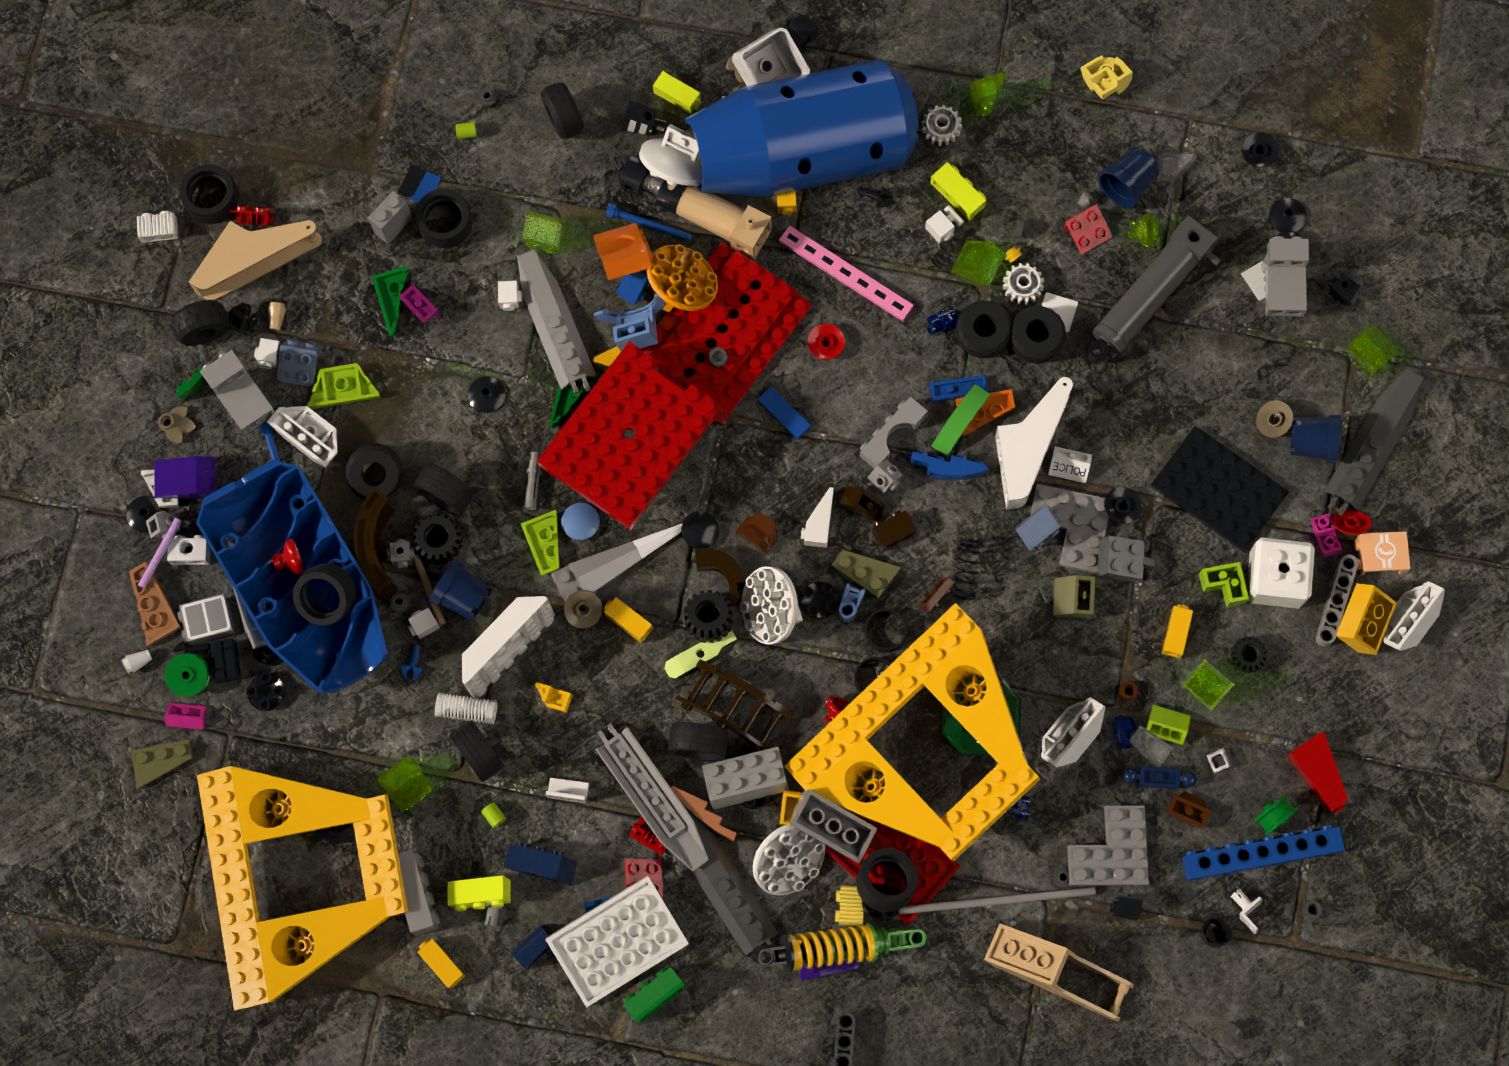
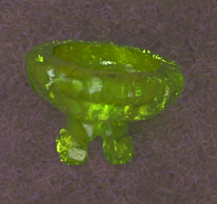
M1153 213L1144 214L1138 223L1133 221L1129 223V227L1134 229L1127 232L1129 239L1138 238L1141 245L1147 248H1152L1156 244L1159 226Z

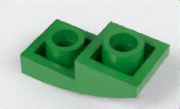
M200 365L199 369L194 371L192 381L184 379L183 383L178 385L176 396L180 401L184 402L192 397L206 383L205 378L200 373L203 366Z

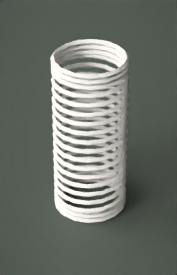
M444 693L438 694L435 705V716L438 718L444 717L445 719L451 718L462 721L465 719V721L472 720L473 722H482L483 724L493 725L497 712L496 700L491 699L489 702V699L486 701V699L482 700L481 698L479 700V698L476 699L475 697L472 700V697L469 698L468 696L465 700V696L462 698L461 695H456L455 697V695L452 696L450 694L448 697V694L445 695Z

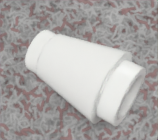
M148 650L125 656L122 659V663L129 674L131 672L135 673L151 661L152 658Z

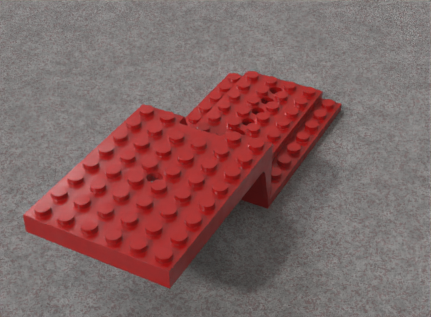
M723 242L719 244L707 260L717 276L718 289L713 301L706 308L697 311H686L673 307L656 326L658 344L640 349L629 341L537 460L538 466L630 531L714 421L721 426L724 424L812 307V303L799 295L797 290L737 249L735 251ZM759 282L761 287L758 290H754L751 288V284ZM747 296L750 298V302L742 304L739 301L740 298ZM731 311H737L739 316L736 319H731L728 314ZM725 325L728 330L726 333H719L717 328ZM715 340L717 345L714 348H722L727 352L728 361L723 367L717 368L710 364L709 353L714 348L707 347V341ZM699 354L706 357L702 363H698L695 360V357ZM692 369L695 373L692 377H686L684 371ZM627 430L635 432V436L631 439H627L624 434Z

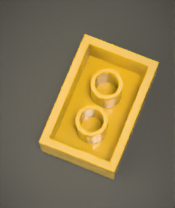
M1356 584L1336 636L1358 653L1377 655L1397 602L1375 585Z

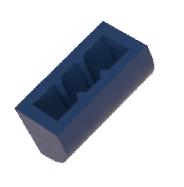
M539 925L511 954L527 970L550 949L545 940L549 935Z

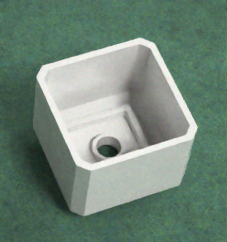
M777 28L768 32L734 53L732 57V62L746 86L809 74L810 72L789 32L784 28ZM764 61H768L771 64V69L768 72L762 69Z
M1262 537L1256 541L1249 553L1248 601L1253 604L1297 609L1302 607L1312 594L1315 553L1313 545L1307 542ZM1282 563L1288 565L1289 572L1282 573L1279 570V565Z

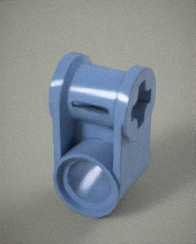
M847 583L839 606L838 615L841 621L848 623L854 620L866 589L860 590ZM845 608H849L852 610L853 613L851 615H845L843 614L842 610Z

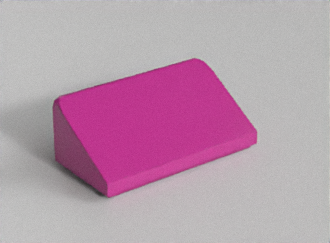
M169 702L164 716L165 724L170 727L203 730L207 706Z

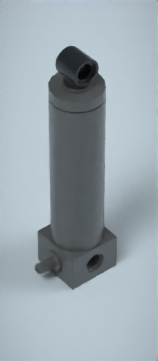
M1188 215L1171 234L1169 243L1094 328L1093 335L1097 340L1089 346L1087 353L1089 361L1094 364H1100L1105 360L1109 351L1120 354L1193 268L1197 269L1206 259L1218 265L1221 259L1212 253L1218 237ZM1099 349L1102 354L1095 355L1093 350Z

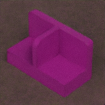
M411 285L399 296L412 311L413 315L417 316L424 324L434 316L437 319L441 317L434 305L414 285Z

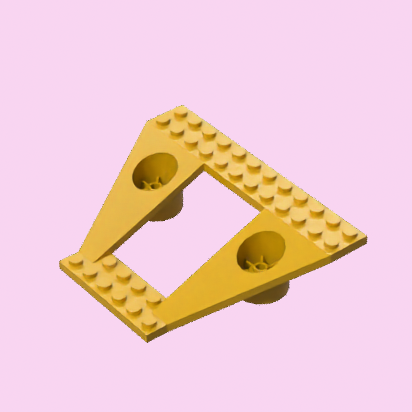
M956 603L784 766L805 791L810 789L843 809L940 847L953 862L1041 779L1028 766L983 631ZM978 679H984L980 685L977 684ZM924 686L999 763L942 818L929 807L868 742V739ZM959 697H964L965 699L959 704ZM878 774H883L884 776L878 781ZM859 792H864V795L860 798Z
M235 766L197 775L234 1010L274 1002L388 918L408 913L388 795L367 799ZM282 819V824L278 826L277 824ZM353 823L366 901L260 922L247 844ZM302 956H304L305 959L304 963L300 961Z

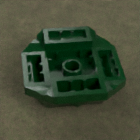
M999 678L1020 739L1021 698L1003 678ZM978 679L977 684L980 685L984 679ZM959 697V704L965 699L964 697ZM943 705L942 737L961 755L991 756Z

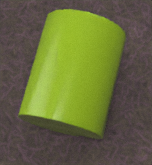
M475 122L455 124L457 139L477 137Z
M492 802L481 811L493 828L500 826L507 819L495 802Z

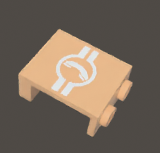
M1407 532L1360 534L1356 538L1357 540H1354V549L1358 551L1357 570H1360V576L1365 575L1366 572L1398 571L1399 574H1406L1410 570Z

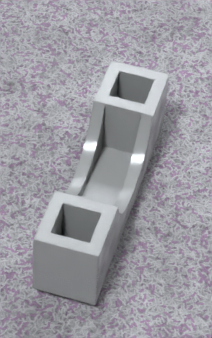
M909 397L907 401L904 399L897 407L899 410L895 414L891 413L885 420L886 424L882 428L878 427L872 435L873 438L869 442L865 441L860 447V457L874 469L878 464L890 458L887 439L892 432L900 428L915 430L927 417L928 411L913 398Z

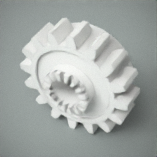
M936 105L933 110L928 109V115L924 114V121H922L921 125L923 127L922 133H927L925 139L931 138V144L937 141L939 146H941L942 142L949 145V140L955 142L956 137L960 136L959 130H962V124H960L962 119L957 117L958 112H953L952 107L946 108L945 105L942 107ZM943 123L945 127H940L938 124Z
M1019 263L1018 267L1013 265L1011 271H1006L1007 277L1003 278L1005 283L1003 284V290H1007L1006 296H1012L1011 301L1017 299L1019 305L1021 301L1028 305V300L1035 302V296H1041L1040 291H1043L1044 288L1041 284L1044 283V278H1040L1041 271L1037 272L1035 266L1032 268L1028 263L1026 266H1022ZM1025 281L1028 285L1021 286L1019 283Z

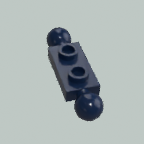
M1141 766L1140 773H1137L1132 768H1128L1122 774V778L1127 784H1133L1138 780L1139 787L1179 789L1180 783L1185 787H1193L1197 783V777L1193 772H1186L1180 775V769Z

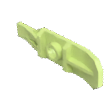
M733 631L729 632L726 637L722 636L720 641L715 639L714 643H710L709 640H706V643L700 642L666 661L665 670L668 676L678 678L697 667L696 664L700 659L708 661L716 657L723 647L737 640ZM699 651H703L705 653V655L701 658L697 656V653Z

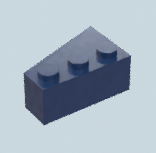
M518 842L517 845H509L503 867L530 876L547 878L550 881H560L565 885L571 886L577 863L564 857L563 852L552 850V853L546 852L547 849L535 846L534 849H531L528 844Z

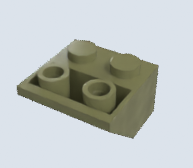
M1074 575L1055 578L1052 617L1092 619L1094 615L1095 577Z

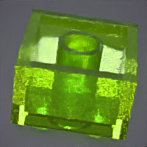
M1006 71L971 82L969 100L976 117L980 115L987 116L994 111L1005 88Z
M527 211L523 231L524 245L531 249H544L545 252L550 254L560 253L566 235L563 220Z
M966 240L951 273L976 285L990 286L1005 253L993 242Z
M1375 325L1363 331L1346 349L1372 377L1400 354V351Z
M1205 658L1182 684L1188 692L1210 711L1217 706L1235 685Z
M409 755L377 778L403 813L434 790L433 786Z

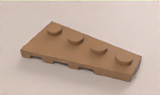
M145 561L130 570L129 573L134 594L137 598L138 612L141 615L142 629L145 632L146 646L150 647L181 629L182 626L154 573L145 588L138 585L149 566Z

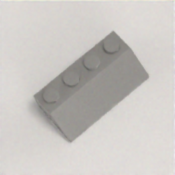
M810 789L802 793L794 808L790 823L857 863H860L877 830L873 825Z

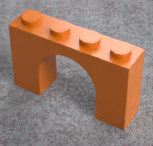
M636 223L593 235L608 280L648 269L649 266L652 268L650 261L654 259L642 228L638 229Z

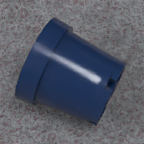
M1138 147L1132 148L1113 165L1105 167L1097 176L1099 186L1104 194L1113 203L1124 209L1133 208L1140 200L1144 190L1160 173V170H1157L1155 167L1157 162L1152 155L1144 149L1141 151L1136 150Z
M1341 415L1309 418L1293 417V422H1296V425L1292 426L1290 448H1294V451H1290V455L1326 460V463L1337 464Z
M456 559L436 585L429 601L437 606L443 605L472 621L485 604L486 596H490L492 588L467 571L465 565Z

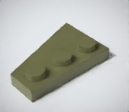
M845 550L841 551L831 566L861 588L866 589L867 592L877 599L881 597L901 569V567Z
M188 739L131 751L137 789L145 787L146 784L156 781L164 774L193 760L191 740Z

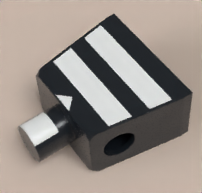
M629 101L622 130L651 135L653 129L664 131L666 120L656 118V109Z

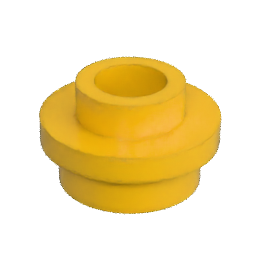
M1012 247L1005 253L1007 256L1004 259L1010 263L1022 255L1020 247L1017 249Z

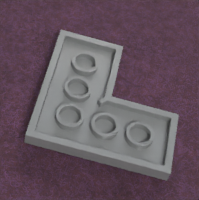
M1037 484L1030 515L1046 503L1059 518L1060 529L1066 530L1059 566L1097 574L1099 540L1105 538L1109 518L1104 508L1105 498Z
M1105 806L1106 845L1067 846L1069 886L1149 885L1145 806Z

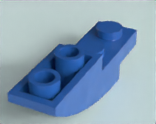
M913 451L910 464L927 468L926 476L944 480L978 478L986 475L989 467L982 461L975 460L973 462L967 460L962 455H952L950 462H947L943 457H930L923 451Z

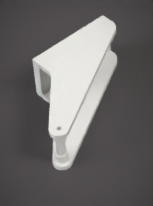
M1068 377L1060 378L1023 422L997 427L995 438L1006 510L1021 508L1027 502L1069 399L1073 383Z

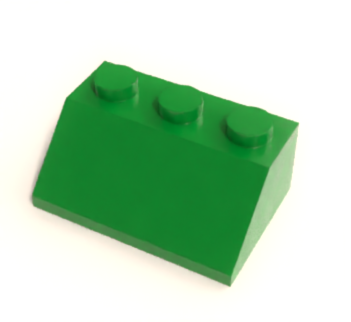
M666 967L656 974L657 978L654 981L648 980L640 987L642 989L637 994L633 992L624 999L626 1001L623 1004L638 1025L686 988L671 967L668 970Z

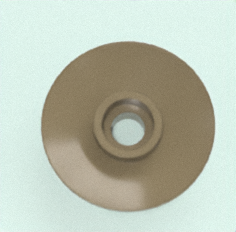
M1278 400L1264 404L1256 418L1259 431L1269 438H1278L1285 435L1292 427L1293 411L1285 402ZM1280 418V421L1275 424V419Z
M576 591L567 598L564 605V614L571 625L577 628H588L599 621L602 615V603L599 597L591 591ZM585 605L586 608L585 610L580 611L579 606Z

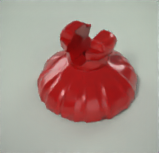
M289 539L284 544L283 552L272 557L273 565L279 570L288 567L294 574H303V564L294 540Z
M830 695L826 701V708L830 714L826 715L823 721L827 724L850 703L845 698Z

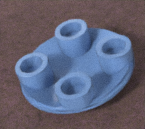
M575 503L564 511L561 524L564 532L573 540H584L590 538L598 531L600 520L597 511L591 505Z

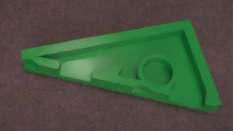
M406 266L372 276L390 338L395 337L402 303L399 296L404 292L408 273Z
M595 371L597 377H587L590 387L600 377L599 371ZM582 381L576 383L580 391L579 395L576 396L571 385H568L563 390H561L560 386L558 387L548 425L549 428L554 429L587 392Z

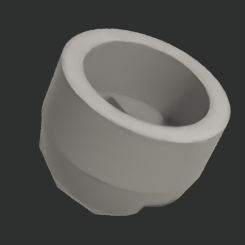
M1084 191L1077 204L1082 207H1089L1093 203V198L1088 192Z

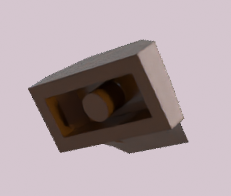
M761 512L752 517H746L736 530L739 536L765 555L768 554L778 541L776 523Z
M1184 792L1178 796H1173L1166 814L1192 827L1204 829L1211 810L1207 809L1205 800Z

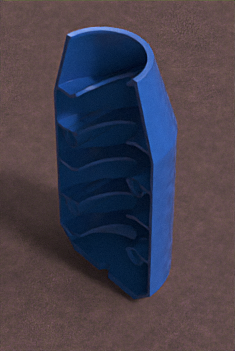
M881 59L742 87L685 118L686 123L693 130L699 149L703 175L702 192L771 197L902 169L916 147L919 137L916 133L919 127L918 115L911 88L905 82V77ZM798 166L802 168V174L799 172Z
M272 460L244 475L241 480L232 482L204 497L196 524L266 644L275 654L319 694H329L346 688L370 674L383 663L388 653L372 587L299 466ZM293 539L296 543L303 564V574L315 565L331 563L338 565L352 577L356 587V599L351 610L341 620L322 626L308 622V620H305L300 615L293 602V590L302 574H294L288 567L282 568V570L276 569L272 562V557L275 554L283 552L284 544L287 540ZM312 579L309 589L314 601L322 608L329 610L338 609L340 598L335 587L326 580Z

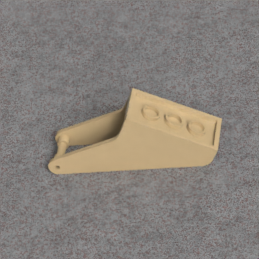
M310 220L256 231L245 230L230 221L189 283L196 294L202 298L213 301L218 300L320 246L322 237L316 232L315 223Z
M999 924L984 959L994 967L1117 1022L1120 1020L1118 1014L1125 994L1127 995L1129 988L1134 986L1133 983L1077 956L1068 948L1003 924ZM1066 960L1120 984L1117 990L1118 994L1109 1012L1062 989L1056 984Z

